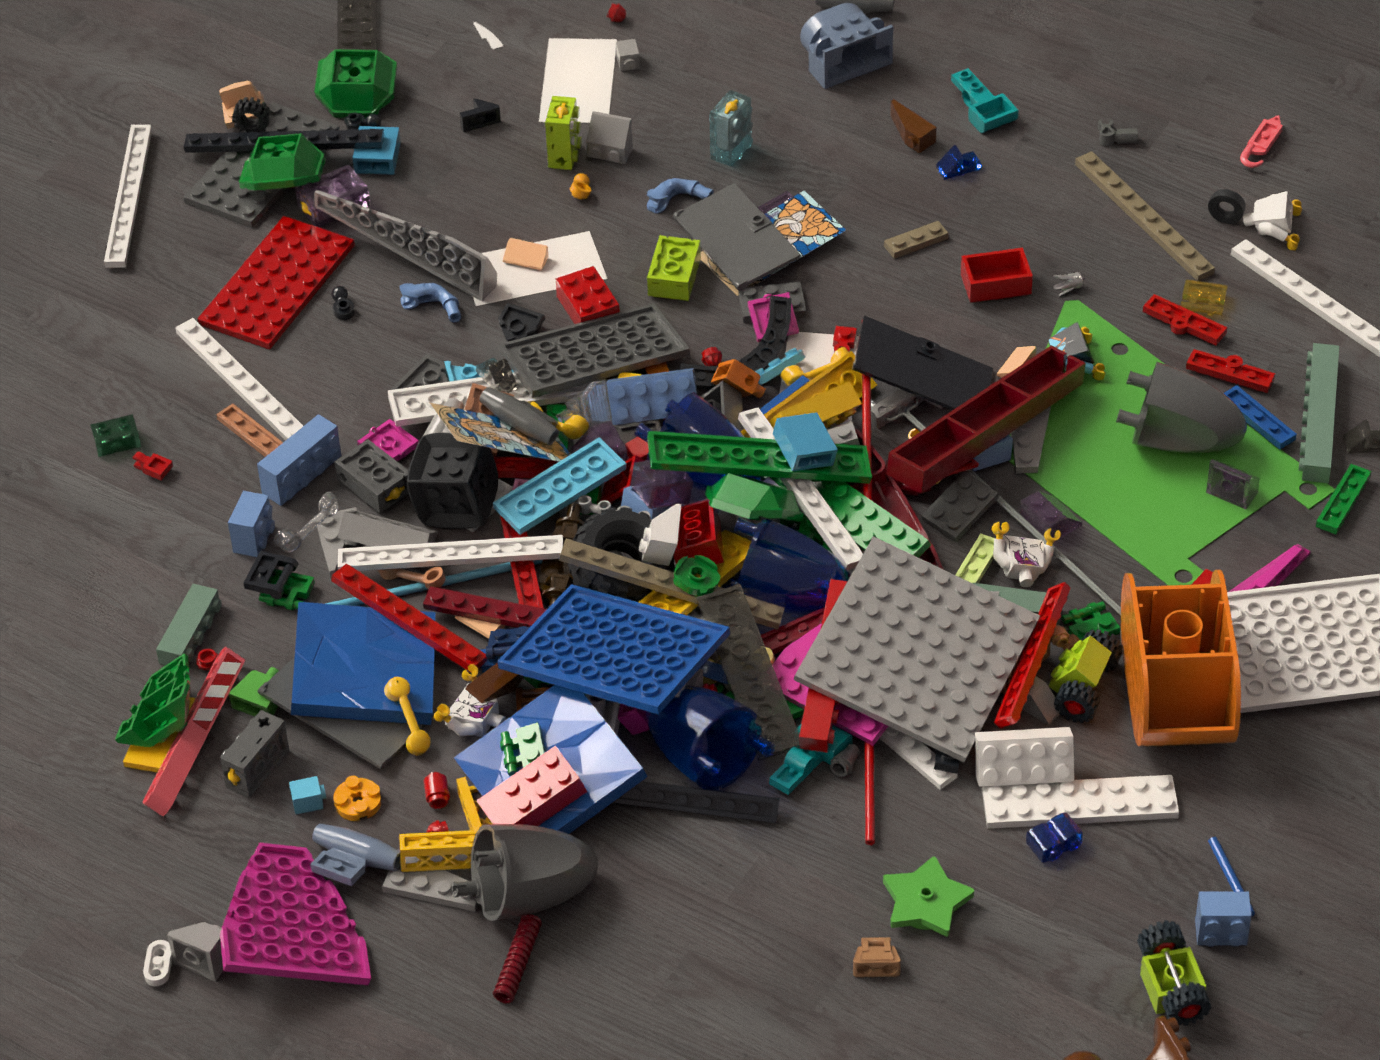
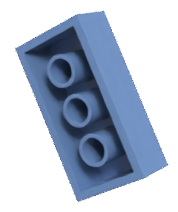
M694 368L610 379L607 381L613 425L693 415L700 412Z
M318 414L257 463L262 494L269 495V499L281 506L302 488L306 487L314 478L322 474L331 464L335 463L341 457L337 425Z

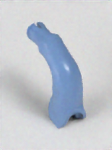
M668 179L659 184L655 189H650L647 192L649 197L647 210L656 214L661 213L668 206L669 200L679 193L704 199L714 194V190L701 185L699 181Z
M406 283L400 285L402 294L400 301L404 309H412L418 306V304L439 301L447 311L450 322H457L461 319L458 299L441 285L435 283L415 285Z

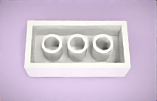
M1070 727L975 732L976 779L979 787L1074 781V745Z

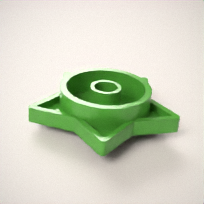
M934 856L913 873L887 874L883 876V884L895 901L891 917L892 928L912 926L923 930L932 929L944 936H949L954 911L974 897L973 888L947 878L937 858Z

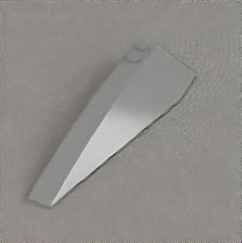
M319 190L314 192V207L476 299L483 301L496 288L497 271L488 257L460 241Z

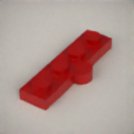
M1154 294L1143 306L1144 313L1170 324L1171 331L1175 334L1182 335L1187 332L1213 345H1217L1227 334L1228 327Z
M1193 349L1186 363V369L1268 393L1275 380V373L1250 365H1243V359L1238 355H1230L1227 358Z

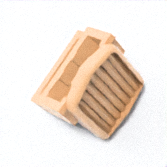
M251 81L234 83L221 88L219 91L223 101L222 106L227 129L235 127V123H232V115L235 105L240 99L243 100L247 97L250 100V97H254V101L260 99L261 104L264 102V96L260 91H257ZM245 114L249 118L257 119L253 114Z

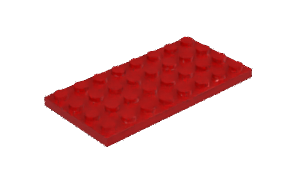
M283 216L197 318L198 323L203 327L270 350L355 246L354 239Z

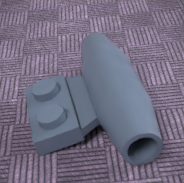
M318 824L313 831V841L328 851L324 850L310 864L311 872L352 886L365 873L366 866L398 871L401 867L400 851L377 838L349 828Z

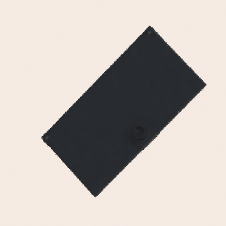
M863 317L852 370L950 410L959 407L991 385L992 367L943 348L940 344L916 337L870 317Z

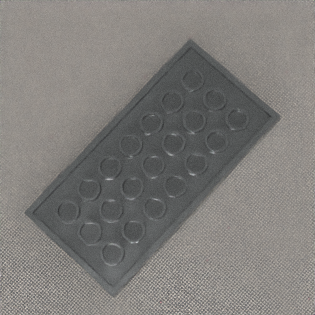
M272 102L268 106L270 118L264 132L339 130V126ZM252 151L225 152L183 198L186 204L252 228L288 188L267 190L240 189L239 179L245 161L251 156Z
M654 303L499 344V352L532 398L690 355V348Z

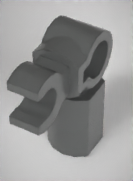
M1101 119L1098 120L1099 143L1101 145L1111 146L1114 142H1117V144L1138 143L1137 128L1117 129V131H1114L1112 119H1109L1108 124H1103Z

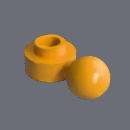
M577 174L570 187L573 197L580 200L587 199L591 193L590 179L586 174Z

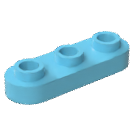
M793 348L785 353L786 357L783 359L777 358L769 362V367L765 370L763 368L756 370L755 372L761 376L758 383L760 385L779 375L786 367L795 365L805 359L806 356L802 349L797 350Z

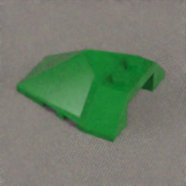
M185 653L151 675L139 694L142 698L138 706L133 705L130 709L132 716L128 720H124L120 725L115 738L117 743L151 748L157 743L165 742L175 731L178 733L185 728L190 706L188 656Z

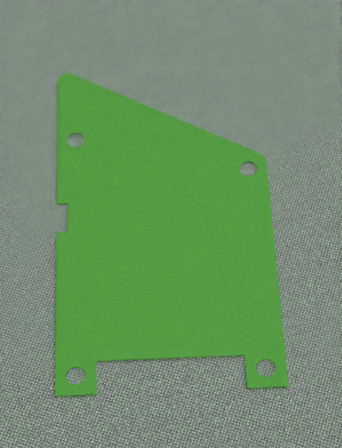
M1079 300L1065 301L1051 337L1056 335L1061 328H1068L1078 322L1080 328L1087 327L1090 330L1089 333L1093 335L1091 342L1088 343L1095 362L1093 366L1097 363H1102L1105 366L1104 372L1106 374L1103 380H1096L1092 376L1093 372L1091 374L1084 373L1081 386L1051 405L1038 473L1024 474L1166 585H1191L1202 574L1203 570L1191 562L1189 558L1283 492L1289 494L1307 509H1311L1335 491L1327 483L1302 480V471H1298L1299 462L1283 450H1279L1249 425H1247L1244 438L1238 444L1216 452L1178 453L1132 444L1135 427L1116 423L1120 409L1139 415L1146 391L1143 388L1126 384L1129 373L1132 371L1149 377L1153 373L1156 362H1163ZM1116 344H1122L1128 348V352L1124 355H1117L1112 352L1111 348ZM1012 448L1009 462L1015 466ZM1310 483L1317 488V492L1312 495H1306L1300 491L1299 487L1302 484ZM1178 571H1188L1192 574L1193 578L1190 582L1181 583L1175 579V574Z

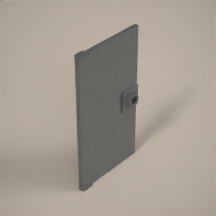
M735 183L673 214V218L692 239L700 240V248L738 291L801 258V254Z
M294 658L258 689V694L291 713ZM294 715L379 769H383L406 745V740L411 734L408 723ZM418 724L420 730H422L426 726L423 724Z

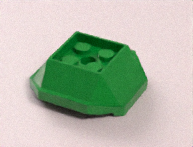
M334 49L326 58L318 61L315 97L328 109L334 118H346L351 113H360L364 118L370 114L377 115L379 110L394 98L397 62L378 50Z
M302 133L258 137L251 156L245 161L239 179L240 189L267 190L297 187L310 182H320L326 161L324 153L308 141Z
M728 473L713 486L707 485L705 492L707 499L710 500L709 504L711 507L747 519L759 521L760 517L769 519L780 518L781 525L792 526L794 523L798 524L803 519L804 513L800 512L792 490L754 478Z

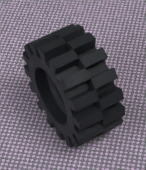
M247 97L243 100L240 99L236 103L232 115V123H235V128L239 127L240 132L243 130L245 132H264L270 118V109L266 107L265 102L261 104L260 99L254 101V97H250V100ZM245 114H253L257 119L249 118Z

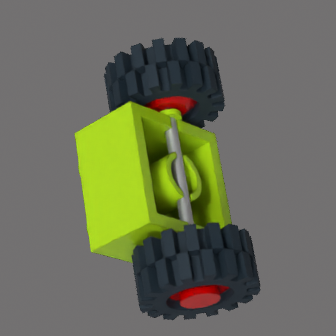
M1099 629L1096 632L1090 630V632L1085 634L1083 640L1077 641L1071 649H1065L1058 658L1060 662L1051 673L1052 679L1049 687L1058 693L1054 701L1055 709L1060 711L1059 714L1061 716L1066 715L1065 719L1069 720L1071 718L1075 723L1078 720L1080 723H1084L1085 721L1090 722L1093 719L1100 704V697L1096 696V690H1091L1097 686L1103 671L1107 672L1108 669L1112 671L1114 667L1116 668L1123 653V645L1120 644L1121 641L1119 639L1115 640V635L1109 636V632L1104 631V633H1101Z
M1164 920L1163 924L1159 921L1156 922L1155 926L1149 925L1148 930L1144 928L1142 930L1143 934L1139 933L1137 942L1143 955L1140 975L1155 1013L1166 1012L1168 1019L1174 1017L1179 1026L1182 1023L1184 1026H1188L1189 1022L1195 1024L1197 1019L1201 1021L1204 1019L1203 1015L1207 1016L1212 1009L1211 1002L1191 947H1186V941L1180 926L1174 921L1169 923L1168 920Z

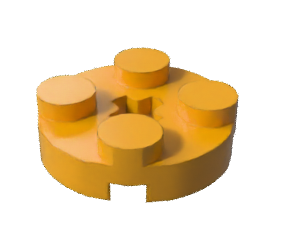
M349 776L334 792V806L337 813L346 820L360 821V818L365 816L368 819L375 815L381 807L380 787L373 781L365 778ZM355 797H361L363 799L353 802V798Z

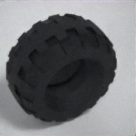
M623 507L618 511L615 508L602 510L601 514H593L586 519L585 523L579 527L573 541L605 551L617 550L628 554L636 561L643 562V552H639L641 538L643 539L645 528L650 527L651 520L648 514L642 511L640 514L632 512V508ZM672 556L669 566L649 562L643 563L672 572L674 556ZM568 563L569 573L572 574L574 578L573 583L576 586L635 602L641 601L653 591Z

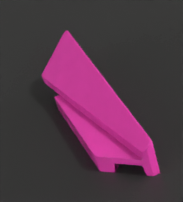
M1299 544L1294 545L1229 592L1279 586L1311 554V551Z

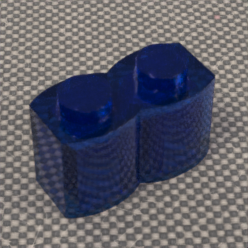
M1067 812L1054 816L1049 821L1033 827L1026 833L1027 845L1042 863L1056 860L1062 852L1077 849L1081 845L1083 838L1082 830Z

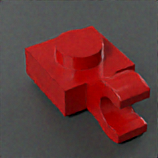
M136 452L133 456V459L137 460L134 464L135 468L160 481L173 467L172 460L155 453L149 457L142 452Z

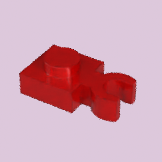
M836 326L833 337L834 353L841 347H845L849 352L850 348L854 349L857 328Z

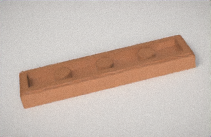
M234 404L216 414L218 421L264 457L283 443Z

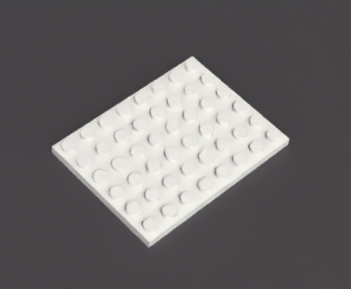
M1380 574L1227 592L1240 667L1241 713L1380 696Z

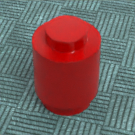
M439 772L430 773L424 778L426 801L431 808H444L450 799L447 777Z

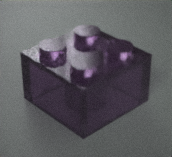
M650 460L634 463L631 487L649 509L674 506L675 504H689L693 480L685 471L651 469Z

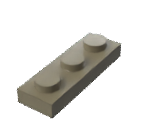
M939 221L884 240V247L895 259L947 240L948 232Z

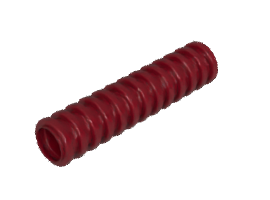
M533 914L521 917L516 934L507 953V958L504 961L502 971L495 985L493 996L502 1003L513 1002L535 940L537 939V934L542 926L540 918Z

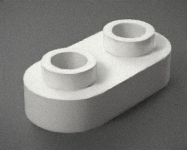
M154 941L147 948L143 973L145 981L151 986L163 985L169 979L172 954L167 941Z

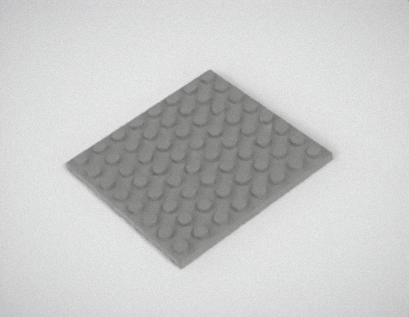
M873 536L796 672L794 680L965 762L975 743V732H980L1040 615Z

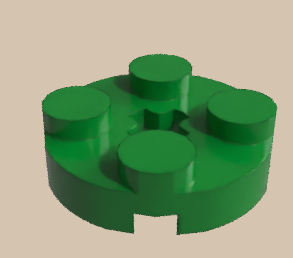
M695 555V558L685 556L676 564L673 583L684 592L702 599L707 594H711L716 590L720 581V574L717 571V565L709 558L701 555ZM698 573V574H700L701 576H700V578H698V577H695V576H693V575H696V574Z

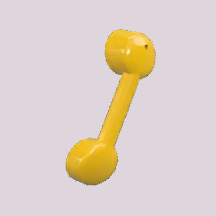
M845 347L839 348L832 355L831 363L804 373L797 365L788 366L781 372V378L788 387L801 376H805L810 381L848 354L849 351Z
M532 401L530 403L532 406L542 411L541 407L536 402ZM579 415L571 416L565 423L558 421L556 425L559 431L573 440L582 437L590 428L588 421Z
M393 677L385 685L384 693L391 701L400 702L411 731L406 740V748L412 755L420 756L429 749L431 744L430 737L427 732L420 730L407 697L410 692L409 682L402 677Z

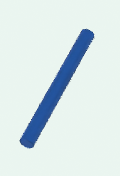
M1217 837L1210 838L1208 843L1233 892H1244ZM1250 904L1252 917L1254 916L1255 912Z

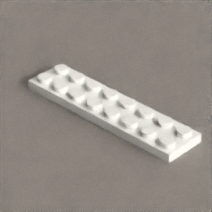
M1172 775L982 786L987 829L1173 819L1179 816Z

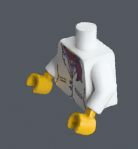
M1287 191L1257 200L1254 206V213L1243 215L1245 226L1255 225L1260 235H1269L1281 241H1287V248L1294 251L1298 247L1300 237L1297 234L1289 236L1288 233H1291L1292 215L1299 216L1302 212L1301 201L1295 199L1291 202Z
M1007 522L1002 523V530H1000V523H995L992 526V532L996 535L993 550L994 560L1003 569L1006 577L1019 579L1022 587L1032 586L1033 581L1038 578L1039 574L1044 573L1049 566L1055 548L1053 547V542L1060 538V530L1055 532L1054 538L1050 536L1051 528L1045 531L1044 538L1047 542L1044 544L1043 540L1003 535L1009 531V524Z
M470 664L468 670L472 675L467 670L462 672V678L465 681H474L477 678L478 668L474 664ZM465 688L451 708L446 704H440L437 707L438 711L434 713L436 721L442 722L444 720L448 729L454 731L458 736L475 735L482 737L491 726L496 728L506 720V717L499 715L497 699L481 704Z

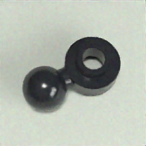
M351 113L344 120L347 130H359V126L380 127L381 119L376 114H370L364 118L360 113Z
M336 286L331 292V296L335 301L333 304L334 316L340 320L350 319L354 315V304L351 300L347 299V289L343 286Z

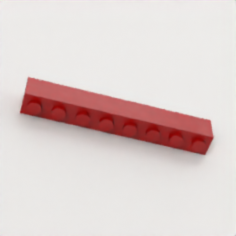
M830 580L821 628L848 581ZM811 688L808 689L799 734V749L828 752L829 744L834 743L835 730H832L833 724L838 723L839 710H836V705L841 704L840 702Z

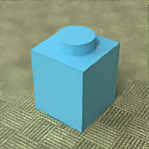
M317 776L289 782L295 815L324 809L322 799H326L324 784L319 785Z

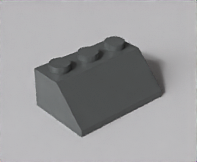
M721 381L698 399L700 412L699 414H694V434L734 437L744 429L738 420L739 413L743 412L742 393L725 381Z

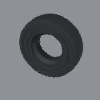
M1228 189L1214 192L1208 202V210L1211 216L1217 221L1226 224L1238 222L1243 217L1246 209L1244 199L1238 193ZM1219 203H1230L1234 210L1226 211L1220 207Z

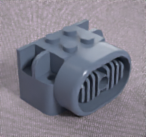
M843 3L816 13L807 20L801 30V43L809 52V72L824 89L893 63V26L884 27V22L878 17L869 20L864 12L855 4Z

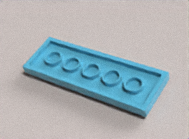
M599 437L494 501L493 508L521 535L576 501L579 497L626 470V462Z

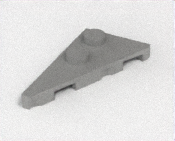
M356 507L314 516L330 577L338 570V549L346 548L347 544L343 543L344 539L338 538L344 511L357 510Z

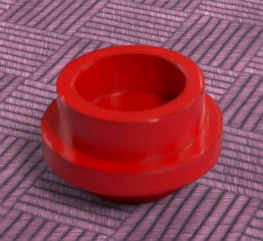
M212 649L200 651L196 658L197 666L202 670H210L218 654Z

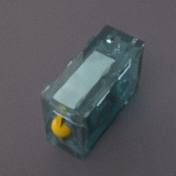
M729 90L709 113L710 159L732 167L737 160H740L746 149L751 147L753 143L751 131L753 127L751 122L753 108L751 107L750 97Z

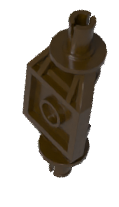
M574 503L569 504L567 516L558 519L556 522V529L552 536L563 535V545L566 538L573 540L579 527L584 524L579 519L582 507L578 504L575 505V511L573 510ZM544 559L542 562L539 588L542 593L543 602L549 605V607L571 584L574 585V578L569 573L568 563L559 559Z

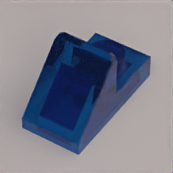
M954 145L936 164V168L943 179L946 180L981 170V162L974 151L962 154L958 147Z

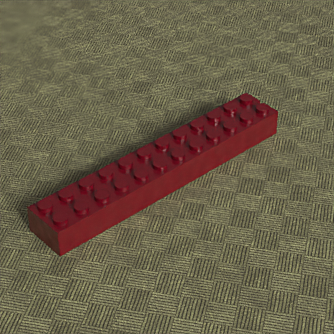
M1052 345L890 451L887 475L915 491L923 493L1083 384L1086 363L1069 355L1066 372L1064 373L1067 353Z

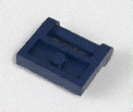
M522 626L514 629L490 631L488 646H486L487 659L503 656L530 627Z

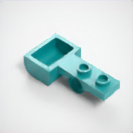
M969 68L951 75V81L962 92L963 101L969 107V121L980 133L1018 119L1019 110L1003 93L994 96Z
M801 724L795 730L794 745L798 747ZM833 725L832 730H835L834 743L829 744L827 753L798 749L796 747L791 748L785 757L784 764L769 778V784L789 795L822 761L831 765V759L843 751L849 744H853V736Z

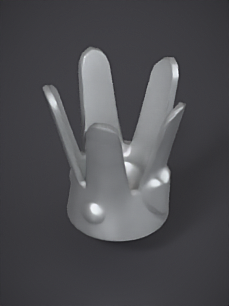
M1079 272L1068 275H1054L1053 277L1056 279H1069L1068 281L1056 284L1054 289H1062L1064 292L1059 294L1061 296L1072 289L1082 288L1085 278H1082Z

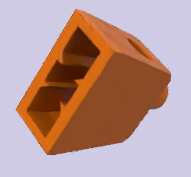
M736 359L719 363L711 380V383L715 385L725 381L740 391L742 397L754 395L760 399L766 390V387L758 383L761 376Z

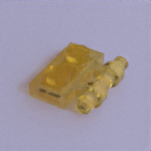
M1186 279L1182 300L1190 302L1181 301L1180 306L1193 312L1207 313V316H1222L1223 307L1215 305L1224 306L1228 285ZM1197 302L1208 303L1209 305L1198 304Z

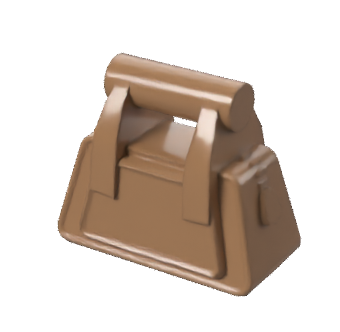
M890 937L861 938V946L857 948L853 960V975L855 977H897L900 975L901 960L896 948L891 946Z

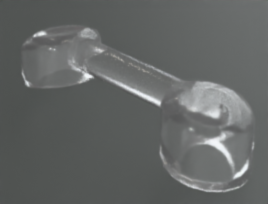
M326 492L319 502L318 508L320 512L298 533L289 528L279 531L274 537V544L284 552H293L298 549L302 540L327 517H332L336 514L340 505L339 498L332 492Z

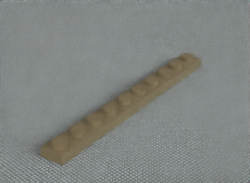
M1091 151L1075 158V165L1196 281H1200L1215 273V267L1097 155Z
M567 538L559 557L560 561L777 630L785 608L722 587H717L714 592L707 594L705 598L698 599L674 585V572Z

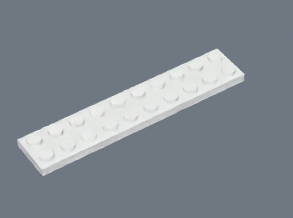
M514 372L388 390V399L396 427L431 422L437 413L430 403L444 405L449 398H455L465 406L472 383L513 394L519 401H526L529 404L534 401L539 406L608 395L605 380L602 379L532 398Z

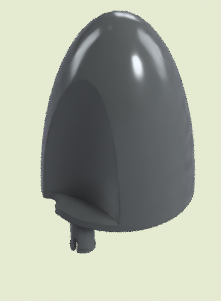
M1156 362L1153 373L1149 377L1130 371L1126 384L1143 388L1146 391L1139 415L1120 409L1116 423L1135 427L1132 444L1169 452L1209 453L1228 449L1238 444L1244 438L1247 424L1243 413L1229 397L1209 383L1185 371L1160 362Z
M522 824L482 825L476 832L472 845V881L453 882L452 892L456 891V893H453L455 898L474 896L477 903L482 906L483 915L491 921L525 916L557 906L583 891L597 874L598 859L594 851L585 842L558 830Z

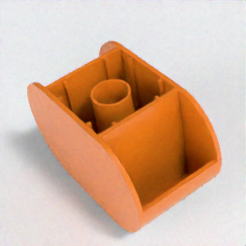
M1214 570L1210 584L1135 587L1132 573H1125L1121 593V639L1133 732L1137 745L1166 746L1235 743L1240 727L1241 680L1223 572L1221 570Z

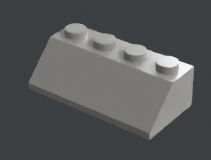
M349 510L343 513L338 538L344 539L343 543L356 546L357 543H361L365 547L434 543L438 531L357 510Z

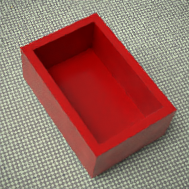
M1023 248L961 256V277L970 303L1032 294L1033 275Z
M594 266L555 278L557 298L574 324L620 312L619 303Z

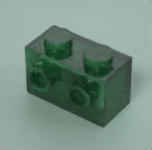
M133 414L90 424L98 457L141 447Z

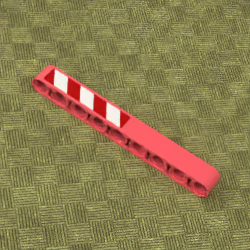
M224 647L215 659L189 710L186 720L187 725L182 731L177 733L143 800L144 805L162 817L173 805L245 662L244 658L228 647Z

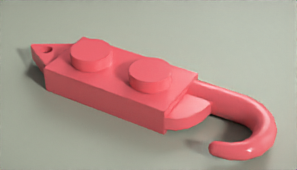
M1279 116L1262 121L1240 156L1241 163L1244 166L1256 168L1263 164V160L1250 162L1248 158L1251 154H1267L1283 129Z

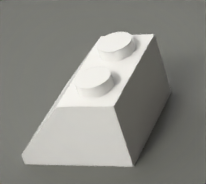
M675 504L652 519L649 528H645L643 539L641 538L639 552H643V562L669 566L678 541L681 504Z

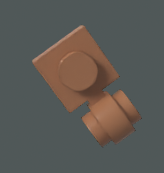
M1060 625L1055 626L1054 634L1051 637V642L1054 646L1062 647L1063 650H1069L1079 641L1075 634H1068L1064 627Z

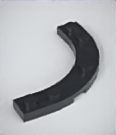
M770 296L768 323L765 334L759 345L741 358L739 362L756 371L760 368L765 370L769 366L768 363L776 358L789 330L792 298ZM681 363L680 370L694 368L698 389H712L716 386L711 383V380L718 366Z

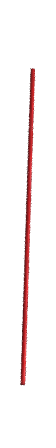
M862 374V443L864 446H867L872 474L871 377ZM872 479L870 483H863V495L872 500ZM865 742V843L867 845H874V746Z

